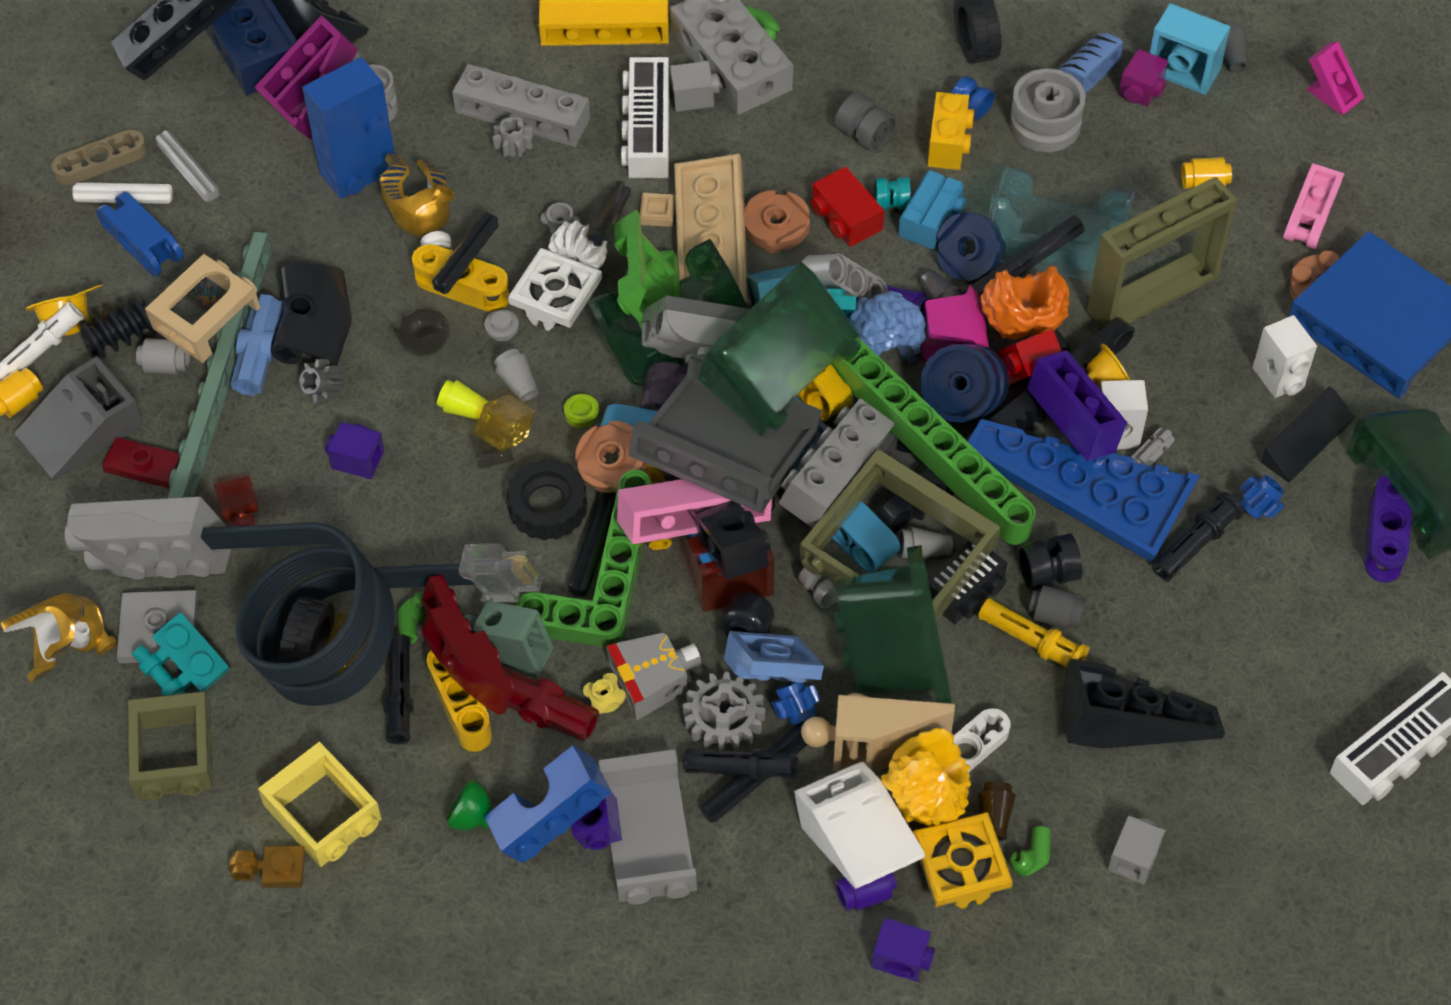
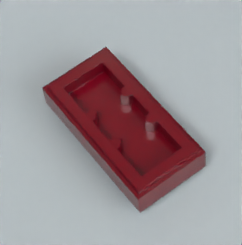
M116 437L102 464V468L105 473L170 489V474L173 469H177L180 459L179 453Z

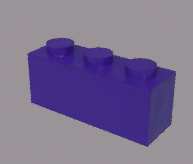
M1067 350L1038 358L1027 388L1036 401L1086 461L1116 453L1127 424L1124 417Z

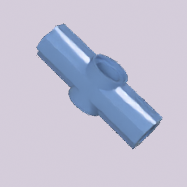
M261 294L258 297L261 308L256 311L251 307L246 328H241L238 333L236 344L237 361L231 378L232 390L239 392L241 395L255 396L258 393H262L269 363L275 361V358H272L271 347L281 321L283 306L282 301L275 299L272 295Z

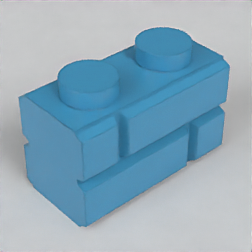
M927 171L900 217L898 236L933 250L936 249L939 244L937 236L942 225L950 217L963 213L967 198L963 197V183L950 177L945 178L944 175L934 171Z

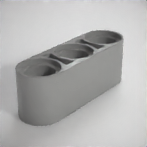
M842 254L808 255L803 259L801 265L802 278L808 286L820 293H824L825 289L846 290V295L856 296L857 303L858 299L862 297L872 299L875 295L888 291L886 283L881 278Z

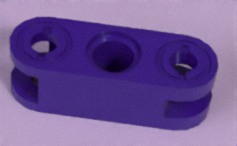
M1388 473L1378 479L1369 503L1365 570L1371 578L1379 582H1392L1396 580L1401 574L1402 567L1409 553L1413 489L1408 479L1396 473ZM1377 564L1382 567L1390 569L1387 571H1383L1378 568Z

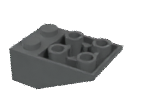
M96 356L68 373L14 434L50 479L55 481L111 446L116 437L122 439L144 424L136 400Z

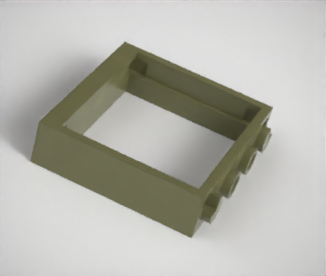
M1216 176L1101 234L1087 312L1101 329L1118 317H1121L1127 323H1131L1218 278L1237 199ZM1196 229L1191 253L1122 287L1127 263ZM1204 268L1208 274L1202 277L1199 273Z
M878 449L800 543V561L810 573L814 575L821 574L830 580L840 593L844 595L851 594L862 601L864 607L872 614L877 616L883 615L892 621L895 628L902 634L907 636L913 635L922 640L998 544L1000 526ZM877 482L976 545L922 615L822 551Z

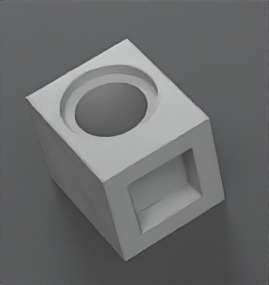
M1128 815L1112 853L1108 871L1145 885L1160 849L1165 830L1159 828L1148 819H1136Z

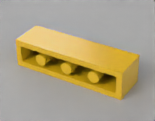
M540 0L539 30L541 46L669 43L668 0Z

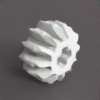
M577 220L572 224L564 221L557 231L553 233L548 246L553 253L597 270L603 265L608 252L606 250L607 241H604L600 247L594 246L593 241L587 240V233L590 230L589 224L583 226Z

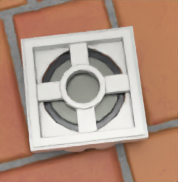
M540 248L508 296L509 304L525 310L527 318L534 326H537L540 321L543 322V326L547 331L554 326L561 325L571 328L602 280V271Z

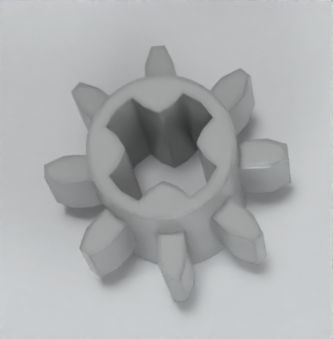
M505 117L500 125L493 126L494 149L502 148L504 157L508 155L521 157L525 149H532V126H524L521 117Z

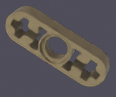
M125 130L60 154L53 160L51 167L57 182L63 185H72L141 159L146 154L147 146L141 132ZM132 143L135 147L129 148L127 144ZM114 148H116L117 153H118V154H116V155H114V151H113ZM103 153L108 155L107 159L102 162L91 161L97 154ZM85 160L86 166H83L80 161ZM70 166L73 170L66 172L64 168Z

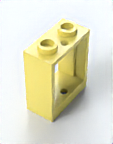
M320 741L258 788L263 805L300 846H304L305 851L320 867L328 861L333 862L342 857L352 842L359 837L370 835L378 826L379 821L382 820L378 803ZM327 775L356 805L359 811L317 843L289 813L285 806Z

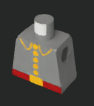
M658 633L606 646L608 665L612 673L617 676V683L620 689L625 691L626 701L636 720L645 717L687 691V674L685 670L702 664L700 654L694 643L675 650L665 633Z

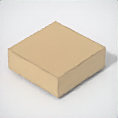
M642 193L640 208L641 225L673 227L676 204L675 194Z

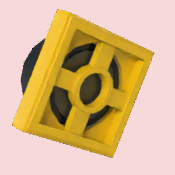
M988 812L912 832L925 853V858L920 859L936 907L955 902L956 906L964 909L967 908L969 902L976 900L977 905H980L990 897L992 892L1012 887L1013 881Z

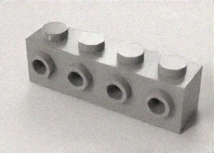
M470 64L467 65L452 92L456 113L500 125L505 117H521L524 126H532L533 135L576 147L590 121L589 98Z
M861 398L852 409L847 406L842 409L833 422L837 427L834 430L829 426L816 443L819 449L816 451L811 447L799 463V466L802 467L800 472L793 469L781 485L786 491L779 504L812 528H814L874 455L895 425L892 420Z

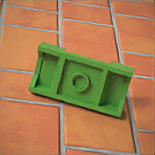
M635 210L614 224V245L623 257L627 256L629 267L627 275L618 280L619 297H617V302L625 314H632L637 319L642 330L643 310L666 295L681 298L677 254L674 251H658L642 234L640 213Z

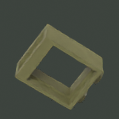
M205 691L128 700L129 783L135 797H141L145 800H158L166 794L181 793L186 796H195L202 793L203 790L213 789L211 708ZM196 723L197 765L143 771L142 729Z

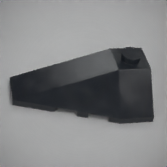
M271 0L297 41L321 15L351 43L365 36L369 30L368 27L345 11L340 10L338 12L329 7L330 2L326 0Z

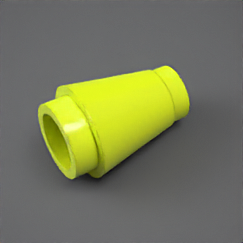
M447 380L439 393L437 406L442 407L445 413L478 419L484 422L491 409L492 402L486 400L459 380L455 382Z

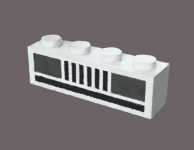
M630 57L629 71H623V91H629V96H623V115H629L628 121H622V140H628V146H622V166H628L629 178H669V57Z
M1442 672L1336 757L1330 774L1362 805L1366 804L1373 797L1377 801L1381 800L1393 788L1394 784L1392 782L1399 776L1404 779L1408 778L1420 766L1419 760L1428 754L1432 758L1446 745L1447 740L1445 739L1451 735V678Z

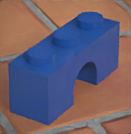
M574 745L544 768L549 779V791L541 804L535 806L513 793L484 816L501 852L521 863H525L528 859L535 857L543 847L558 835L565 833L584 814L595 809L604 798L612 793L595 759Z

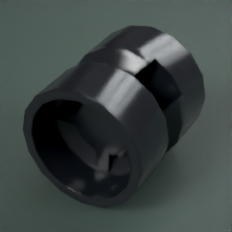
M1072 534L1051 537L1048 539L1047 544L1037 540L1019 545V566L1025 584L1030 591L1041 589L1043 585L1051 586L1053 580L1063 584L1082 578L1081 555Z

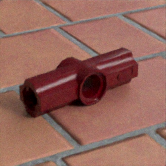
M503 667L505 674L512 678L514 684V695L508 707L517 711L524 721L530 724L534 721L538 723L536 727L542 729L547 726L553 727L583 742L591 736L599 718L598 709L565 695L561 687L548 679L538 678L534 681Z

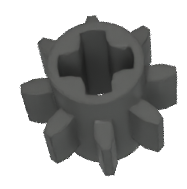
M316 359L315 363H305V369L299 377L303 395H313L314 403L327 402L328 398H338L337 392L341 389L342 384H344L342 374L339 371L340 367L330 366L329 359Z

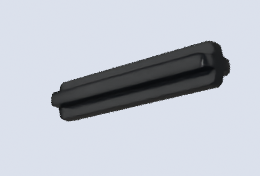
M485 212L476 221L432 279L433 288L442 294L449 293L498 228V218L495 215Z

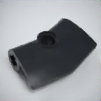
M293 263L283 266L277 274L284 313L271 347L272 356L282 363L296 364L300 362L302 355L306 354L316 359H329L330 366H338L352 320L344 271L336 267L310 263Z

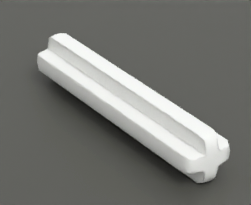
M76 183L73 186V199L76 202L116 203L115 197L125 191L138 203L169 204L173 199V189L169 184Z

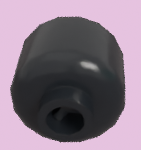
M738 593L731 598L721 619L722 630L727 638L729 631L767 634L775 618L774 609L766 598L757 593Z

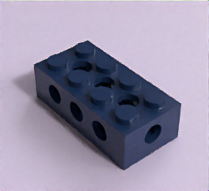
M238 0L205 29L246 96L257 92L254 87L297 42L271 0ZM244 17V20L242 22L237 21L240 18ZM258 38L256 42L251 43L253 39Z

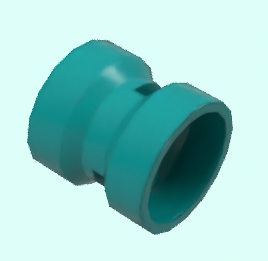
M898 177L896 181H888L886 178H875L874 198L884 211H887L889 208H897L899 211L906 209L911 200L909 177Z

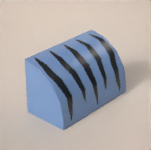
M1098 33L1089 39L1057 70L1075 77L1082 84L1085 93H1087L1120 62L1123 41L1107 33Z

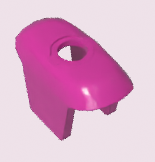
M970 284L967 293L964 295L932 299L925 302L924 310L927 332L925 333V341L920 344L921 358L924 363L939 349L952 344H982L989 348L985 316L981 311V298Z

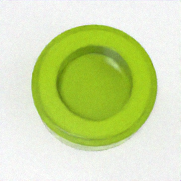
M588 394L571 396L564 404L565 420L576 428L592 426L599 418V404L597 400Z

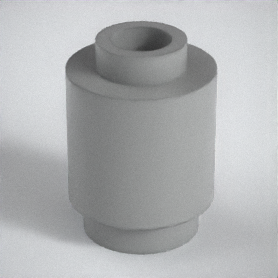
M146 338L143 345H138L136 362L138 366H142L144 373L179 375L180 371L187 372L190 367L191 355L168 339Z

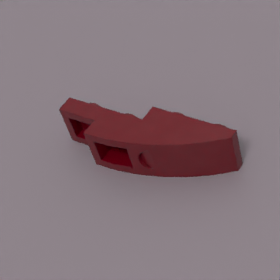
M443 574L429 577L421 598L427 612L421 633L429 648L443 668L468 694L496 714H505L514 695V684L512 678L505 674L496 646L490 643L485 631L471 633L470 623L467 618H463L457 606L456 594L452 588L448 587Z

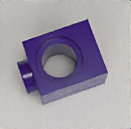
M613 793L604 798L595 809L588 811L571 825L572 835L585 849L600 850L608 847L610 843L622 840L618 802ZM601 815L596 823L590 825L595 817Z
M884 918L873 952L872 968L918 982L921 970L929 972L935 948L929 946L931 932Z

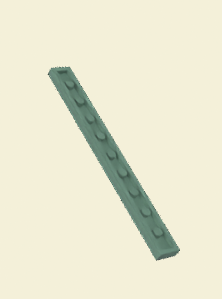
M254 232L250 245L246 244L243 251L244 264L242 271H237L236 276L239 278L246 277L257 288V298L272 255L268 233ZM247 304L217 332V347L215 353H212L208 358L206 381L201 382L199 385V403L197 409L192 410L190 413L187 439H183L180 443V461L177 469H173L170 474L168 498L195 496L231 384V378L237 361L236 344L238 333L241 328H246L251 309Z

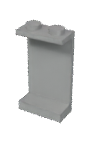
M675 749L599 760V768L618 802L622 840L610 843L619 902L627 901L629 904L637 905L648 902L651 897L667 895L668 898L678 899L687 896L691 891H697L696 870L693 868L678 780Z

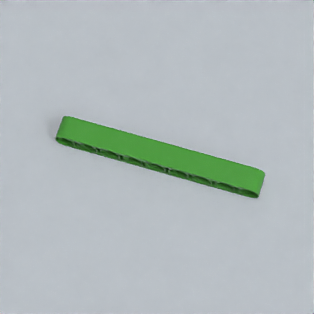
M824 309L812 312L808 316L804 342L807 350L815 349L824 353L858 400L861 398L892 420L895 425L891 432L967 506L1000 526L999 537L1012 545L1026 542L1030 537L1036 514L1032 503L834 313ZM961 471L970 472L971 474H965ZM986 495H991V496H994V497H996V498H994V499H993V498H989V497H987ZM1014 519H1015V520H1019V521H1021L1022 523H1016V522H1013L1012 520H1014Z

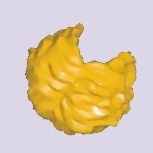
M935 728L931 732H920L917 737H911L906 740L893 754V760H890L889 763L890 769L888 774L881 776L883 786L891 791L892 797L896 799L897 808L904 815L905 821L909 823L915 820L930 827L957 820L960 815L965 813V807L969 804L967 798L968 788L971 786L969 780L970 775L967 773L970 770V766L966 764V759L961 758V750L954 743L953 733H949L945 728Z

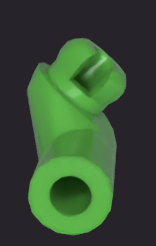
M746 6L747 10L774 41L776 34L780 32V25L775 18L768 12Z

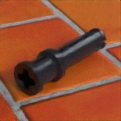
M1220 492L1215 497V503L1207 511H1200L1197 514L1192 528L1152 565L1154 573L1164 581L1169 582L1210 540L1220 539L1225 533L1224 529L1233 520H1239L1244 515V508L1239 500L1228 492Z

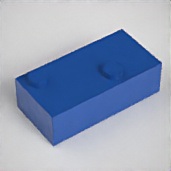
M359 57L302 87L320 175L340 199L350 194H357L365 186L380 179V175L389 168V164L385 160L387 154L395 155L383 81L365 60Z

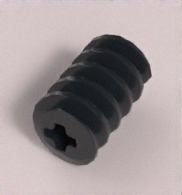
M130 297L128 299L129 309L122 303H117L115 305L116 315L108 308L103 309V321L96 314L90 315V326L83 320L77 323L79 334L92 359V352L94 351L102 358H105V346L107 345L115 352H118V340H122L128 347L132 346V334H135L141 341L145 340V328L153 335L157 334V331L152 328L145 310L147 305L142 298L140 304L134 297Z

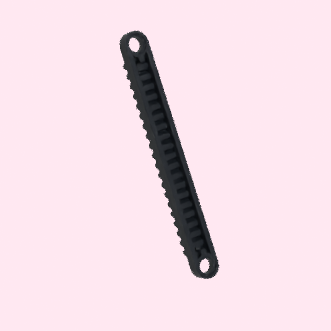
M1118 317L1070 355L1087 374L1086 367L1102 351L1101 344L1104 343L1116 355L1130 343L1134 336L1135 328L1121 317ZM1026 390L988 421L1022 429L1024 432L1025 430L1033 431L1035 422L1043 423L1047 413L1032 394ZM929 468L920 475L951 496L955 494ZM961 471L965 474H971L970 472ZM897 494L886 502L877 514V517L894 534L914 518L922 521L925 516V512Z

